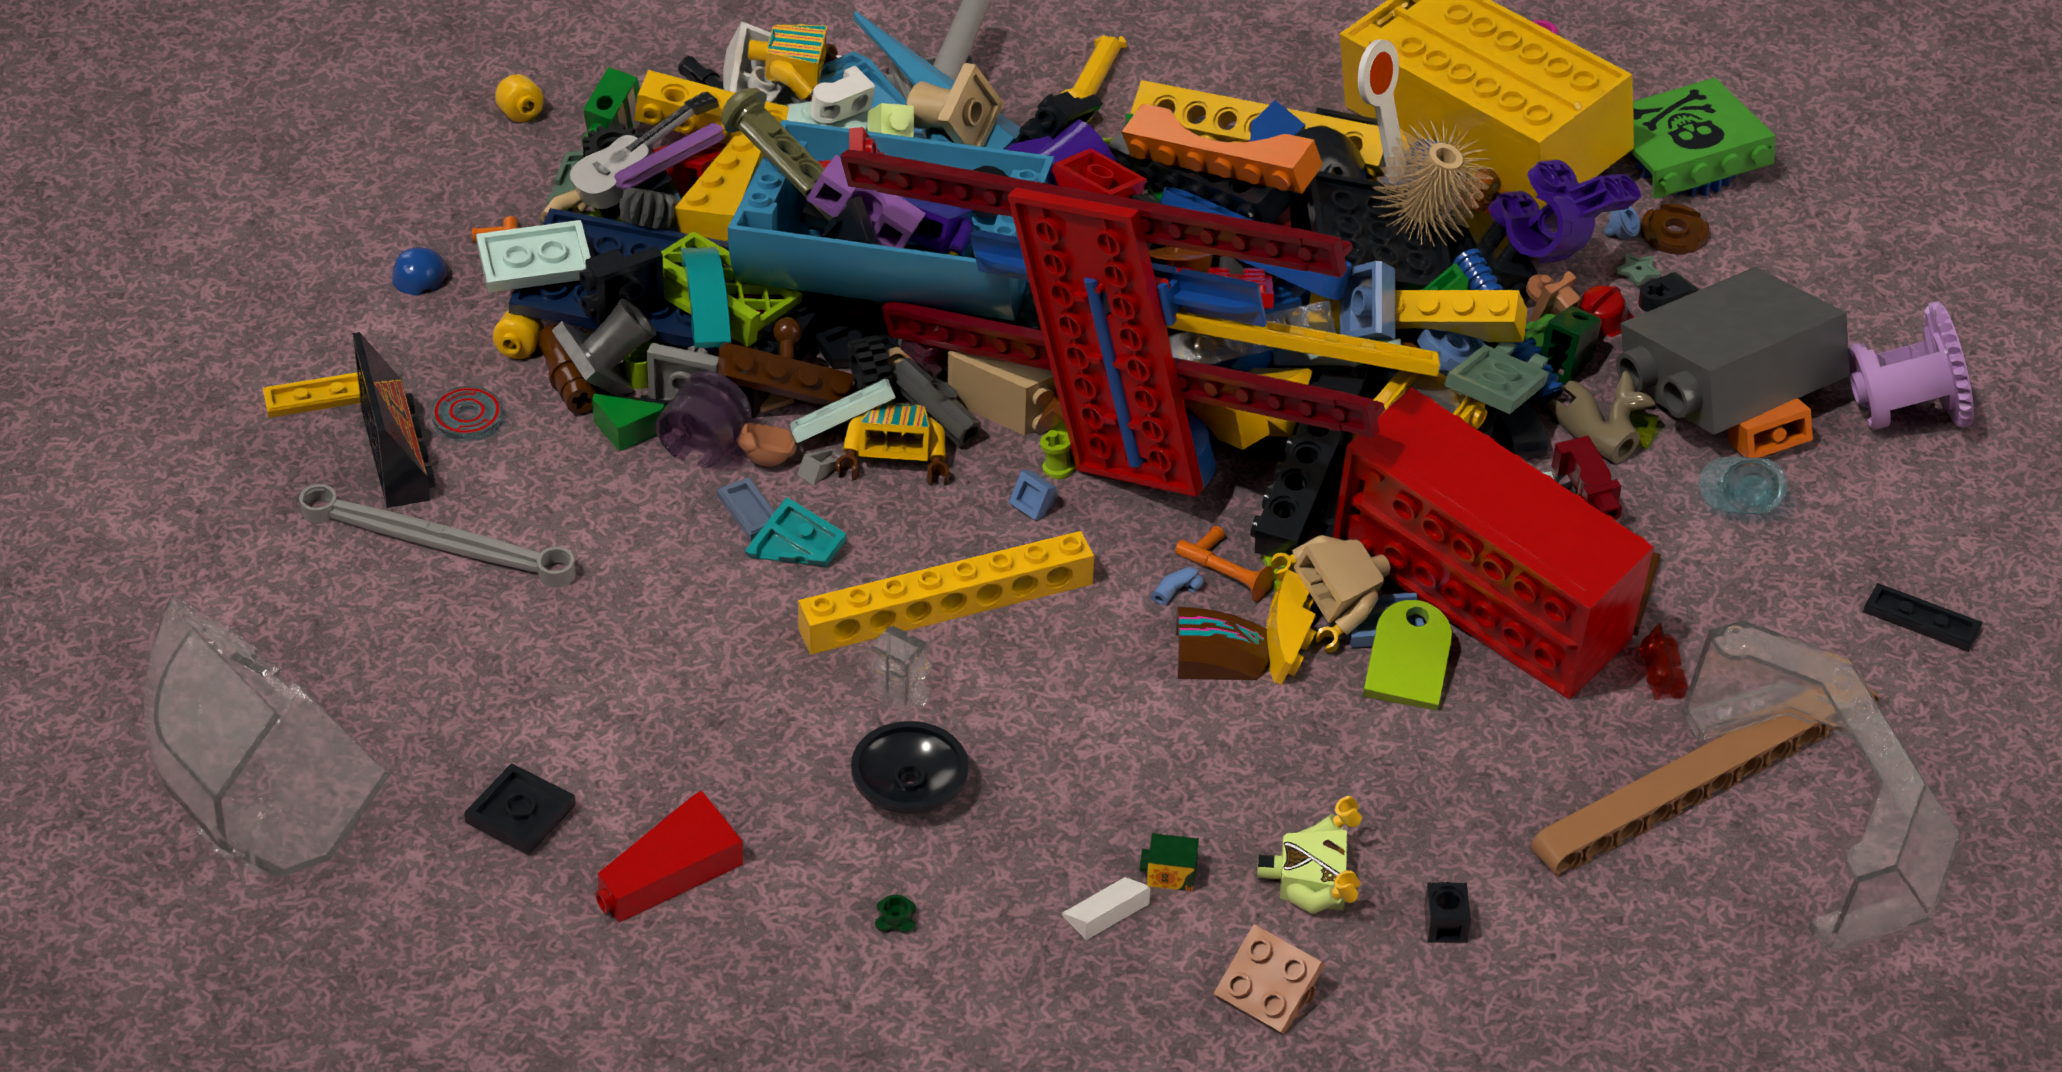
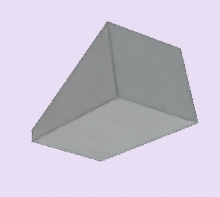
M832 448L804 454L797 475L815 485L836 469L837 459L829 455L832 453L839 458L842 454Z

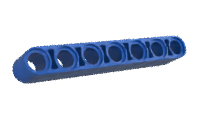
M1165 187L1160 201L1164 205L1252 220L1177 188ZM1241 260L1256 268L1265 269V272L1317 295L1334 300L1343 299L1352 264L1345 260L1347 271L1341 278L1311 271L1306 272Z

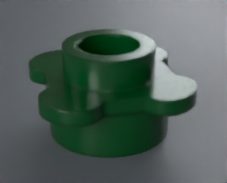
M890 895L877 903V910L880 913L879 918L875 920V927L879 931L886 932L890 929L909 933L914 929L915 923L912 920V914L916 912L914 902L902 895Z

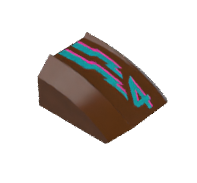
M1177 606L1178 679L1258 680L1269 662L1266 628L1244 618L1220 611Z

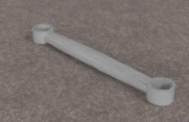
M325 484L308 486L299 496L301 514L309 522L324 523L335 519L435 549L538 573L541 583L551 588L565 587L572 583L576 576L574 555L564 547H550L539 553L442 524L338 500L335 490ZM316 500L330 502L319 508L308 506L309 503ZM553 564H562L567 566L566 568L559 571H551L545 569L546 567Z

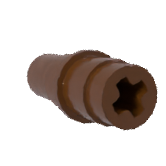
M558 324L549 325L540 331L538 344L546 360L551 386L559 392L562 401L566 403L568 410L572 413L581 414L588 412L593 408L592 398L596 394L595 386L583 378L553 334L552 330Z

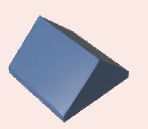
M1373 261L1351 268L1343 299L1340 300V334L1370 340L1395 339L1394 267L1382 261Z

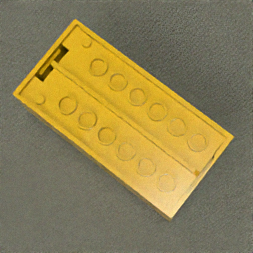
M1387 0L1339 34L1345 107L1361 116L1377 119L1375 107L1366 104L1360 96L1358 69L1363 53L1370 43L1378 39L1390 41L1395 46L1399 58L1398 80L1393 92L1399 128L1419 140L1411 128L1412 126L1420 135L1429 140L1423 129L1424 127L1433 141H1437L1433 129L1435 125L1437 137L1439 132V142H1441V139L1443 142L1444 123V139L1446 136V143H1448L1450 135L1452 137L1450 145L1455 141L1454 146L1457 144L1455 147H1458L1457 150L1468 143L1467 145L1469 146L1460 150V153L1482 150L1462 156V158L1487 159L1468 162L1485 166L1481 167V170H1476L1487 175L1484 179L1479 180L1489 186L1498 177L1501 183L1499 193L1524 191L1534 198L1540 210L1548 203L1536 198L1538 194L1528 178V171L1538 162L1549 160L1565 162L1573 170L1580 184L1595 178L1634 149L1633 74L1492 0ZM1465 163V164H1462V165H1467V166L1480 167V166H1475V165L1466 164V163Z

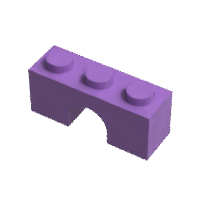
M835 155L820 175L806 200L832 217H836L847 206L846 202L849 199L861 195L877 244L904 248L926 213L900 196L880 193L875 190L848 187L841 158Z

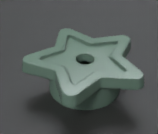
M1626 253L1624 255L1625 264L1616 269L1617 274L1624 275L1628 281L1633 282L1637 286L1648 282L1651 278L1661 277L1660 271L1653 267V256L1638 258Z

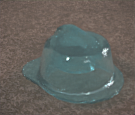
M1732 456L1716 458L1709 462L1701 471L1698 482L1700 494L1706 503L1716 510L1727 513L1760 514L1770 512L1781 504L1786 497L1788 488L1786 474L1782 468L1775 462L1764 458Z

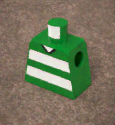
M608 67L584 107L583 113L587 132L581 140L582 144L584 137H588V132L591 130L597 132L598 126L602 125L604 129H607L608 124L614 123V128H618L619 124H624L627 130L630 127L636 129L642 123L634 120L637 96L640 90L638 77Z

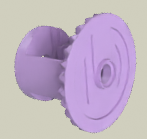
M1941 302L1929 303V306L1924 310L1923 342L1875 354L1873 349L1867 350L1864 343H1853L1849 347V370L1852 391L1857 404L1871 411V418H1868L1866 422L1871 429L1877 430L1890 426V410L1939 398L1943 408L1950 414L1951 421L1959 427L1972 425L1974 406L1965 358L1952 320Z

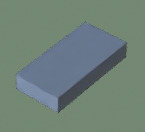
M750 477L717 489V497L749 540L753 541L775 512Z

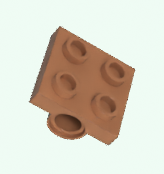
M1253 924L1213 994L1284 1034L1295 1017L1300 1016L1298 1011L1305 1003L1310 1004L1316 992L1315 982L1325 964Z

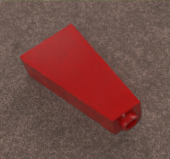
M699 791L597 873L598 891L595 892L596 901L603 913L611 912L618 923L743 865L742 840L705 793Z

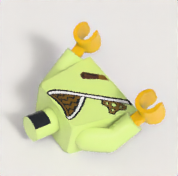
M1351 796L1343 797L1335 806L1337 816L1331 814L1314 826L1297 833H1287L1284 835L1281 856L1258 854L1257 878L1280 879V899L1288 900L1310 914H1316L1327 908L1344 910V901L1347 903L1355 902L1358 898V892L1355 888L1361 885L1360 880L1353 871H1346L1347 830H1343L1344 824L1353 828L1361 823L1362 816L1357 811L1359 804Z

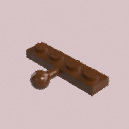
M782 318L774 326L773 334L776 341L780 343V355L728 342L719 347V381L821 406H827L853 394L852 373L794 359V344L801 338L802 328L799 322L793 318Z

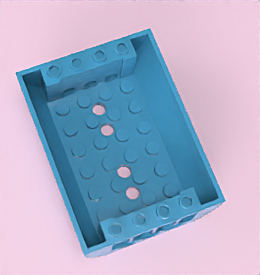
M781 120L780 122L817 162L820 160H832L835 155L840 157L844 151L849 149V129L788 120ZM866 131L871 139H875L877 148L880 152H884L885 155L968 170L981 166H995L1003 170L1008 177L1053 185L1052 168L1054 156ZM765 155L728 226V245L732 270L736 280L743 283L885 303L893 301L943 311L1013 321L1017 319L1030 285L1029 281L978 271L971 243L962 257L947 255V252L941 253L910 240L904 248L817 237L824 230L800 222L802 210L808 202L807 198ZM975 214L972 215V221L975 226L974 231L982 230L1018 237L1013 217L998 215L992 218H983Z

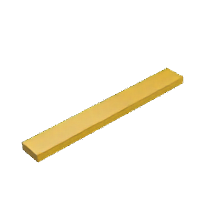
M1185 306L1176 313L1177 321L1171 326L1166 325V328L1435 377L1438 376L1440 367L1439 354L1436 351L1267 321L1266 326L1261 327L1186 312Z

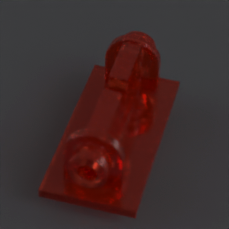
M1658 623L1650 634L1644 637L1640 645V656L1644 658L1647 669L1646 680L1648 685H1651L1654 700H1659L1663 694H1671L1673 699H1682L1686 696L1689 686L1683 669L1679 668L1682 663L1678 651V643L1671 635L1664 634L1662 624Z

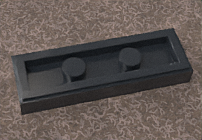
M1879 583L1876 584L1863 610V613L1967 652L1970 651L1983 624L1979 620Z

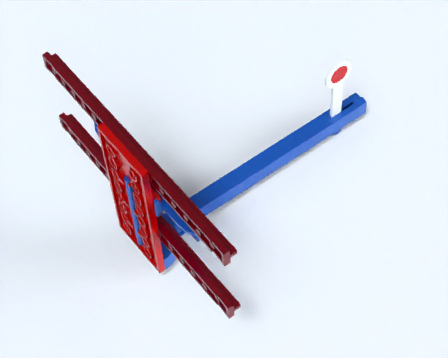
M1378 39L1370 43L1363 53L1358 69V89L1362 100L1366 104L1375 107L1386 167H1389L1387 169L1389 170L1391 166L1386 158L1390 157V160L1391 157H1396L1391 150L1393 147H1399L1398 149H1400L1401 146L1397 142L1402 139L1393 96L1399 74V58L1395 46L1390 41ZM847 149L840 155L848 187L875 190L885 194L1013 217L1018 237L982 230L973 231L969 236L978 271L1029 281L1041 330L888 301L882 307L889 335L892 338L916 341L925 345L1052 371L1078 471L1197 497L1208 485L1215 472L1216 464L1210 440L1213 432L1197 415L1185 407L1183 399L1336 431L1342 430L1373 438L1380 431L1377 418L1385 410L1384 403L1342 391L1247 372L1253 368H1266L1273 360V351L1282 348L1231 339L1227 348H1214L1200 363L1174 358L1166 325L1171 326L1177 321L1176 313L1183 306H1185L1186 312L1265 327L1267 321L1259 284L1257 282L1182 269L1178 273L1177 267L1151 263L1147 242L1341 278L1347 271L1345 256L1353 249L1351 242L1341 240L1340 237L1303 229L879 153ZM1280 280L1274 288L1280 286L1284 288V293L1289 291L1293 294V298H1301V311L1268 321L1305 327L1307 325L1306 320L1311 291L1286 280Z

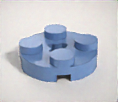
M1423 329L1417 339L1421 349L1436 351L1439 354V370L1449 372L1485 345L1481 339L1475 337L1469 338L1467 335L1434 329Z

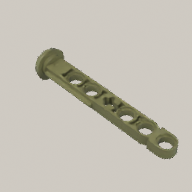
M744 88L732 95L725 103L721 117L725 131L728 133L741 131L807 198L825 169L764 108L767 100L766 93L758 88ZM815 206L828 219L829 222L832 220V218H834L822 209H820L819 207Z

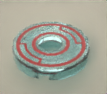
M462 386L450 389L442 393L434 401L431 408L433 428L438 434L446 439L449 437L455 439V442L461 443L477 442L492 436L504 419L501 400L495 393L483 387ZM463 411H473L476 413L474 416L467 418L458 415Z

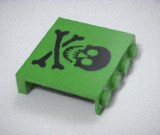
M1716 77L1633 101L1634 149L1630 152L1653 174L1652 197L1654 199L1774 164L1775 134Z

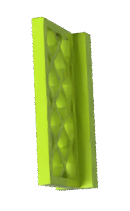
M694 231L661 251L663 254L664 299L691 314L685 269L673 263L682 262L681 248H690L693 245L697 248L716 247L722 264L732 267L728 250ZM723 268L724 279L735 280V283H725L730 335L732 339L746 347L757 341L759 330L802 302L803 293L798 290L741 283L736 280L732 268ZM728 294H737L738 298H734ZM743 294H760L762 299L744 298ZM768 295H781L785 299H769ZM756 310H765V312L760 315V312Z

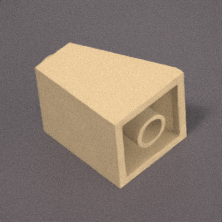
M954 350L948 352V384L957 392L956 400L966 409L1025 436L1032 432L1042 434L1048 431L1038 421L1056 392L1052 371Z

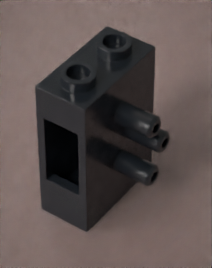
M1469 209L1473 214V218L1471 219L1470 217L1468 219L1470 215L1464 218L1469 227L1467 228V226L1464 227L1455 223L1463 235L1445 225L1454 238L1453 240L1445 232L1449 254L1453 262L1461 253L1469 249H1479L1482 253L1480 258H1484L1487 261L1486 266H1489L1492 269V275L1497 277V284H1500L1503 290H1519L1524 303L1526 304L1529 301L1530 297L1527 294L1526 286L1529 279L1538 273L1529 256L1521 254L1515 249L1508 238L1506 228L1499 225L1491 214Z

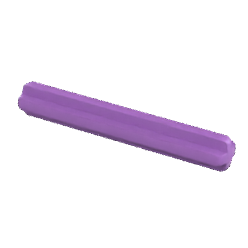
M711 123L620 170L614 176L616 186L623 190L630 187L633 188L723 141L725 137L723 127L716 123Z

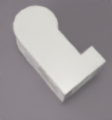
M856 66L844 70L843 79L833 83L824 82L815 86L811 100L810 115L814 120L828 124L870 110L875 85Z

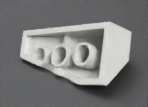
M741 21L726 51L723 68L724 90L737 93L744 88H758L767 94L766 101L773 102L785 84L770 81L765 77V61L748 60L750 40L769 42L770 32Z

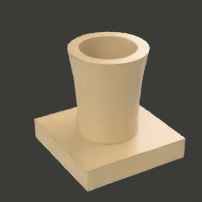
M964 63L952 89L938 87L924 81L918 82L909 93L907 105L914 106V128H944L954 143L984 147L1004 102L976 64Z

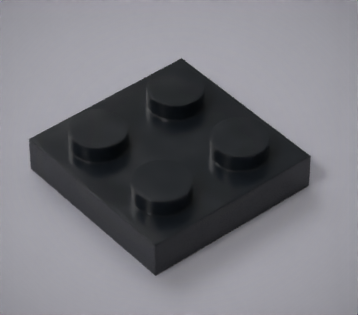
M511 763L464 812L465 823L530 855L575 807V795Z

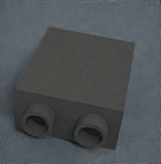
M1757 267L1748 269L1621 323L1623 353L1619 354L1616 360L1619 378L1621 379L1623 372L1627 371L1634 380L1636 392L1649 395L1654 402L1667 408L1673 416L1677 418L1683 417L1714 435L1793 399L1800 398L1850 376L1847 313Z

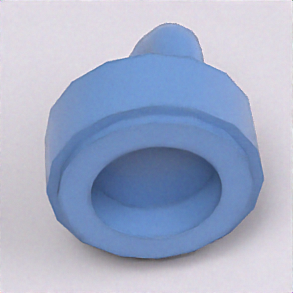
M1630 206L1626 210L1610 212V221L1604 229L1607 236L1617 235L1620 239L1624 240L1632 238L1639 233L1640 220L1633 207Z

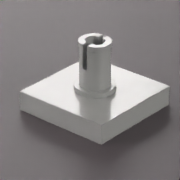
M651 343L647 351L648 392L650 398L681 401V410L717 417L722 408L721 381L718 380L719 357L709 355L704 348H699L696 352L694 346L684 350Z

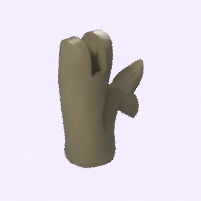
M1627 371L1623 372L1617 385L1615 400L1609 411L1608 423L1604 422L1593 394L1576 381L1570 380L1562 386L1574 400L1568 407L1553 397L1548 402L1547 408L1569 433L1575 438L1589 435L1600 455L1616 464L1628 458L1634 452L1640 440L1639 433L1630 421L1631 412L1655 405L1654 400L1649 395L1636 392L1634 380Z

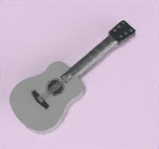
M702 92L685 101V105L641 137L622 136L609 147L578 161L570 172V179L580 199L585 204L597 209L609 208L620 203L624 190L616 186L615 174L653 154V147L657 141L694 114L697 116L719 107L720 104L717 98L708 92Z

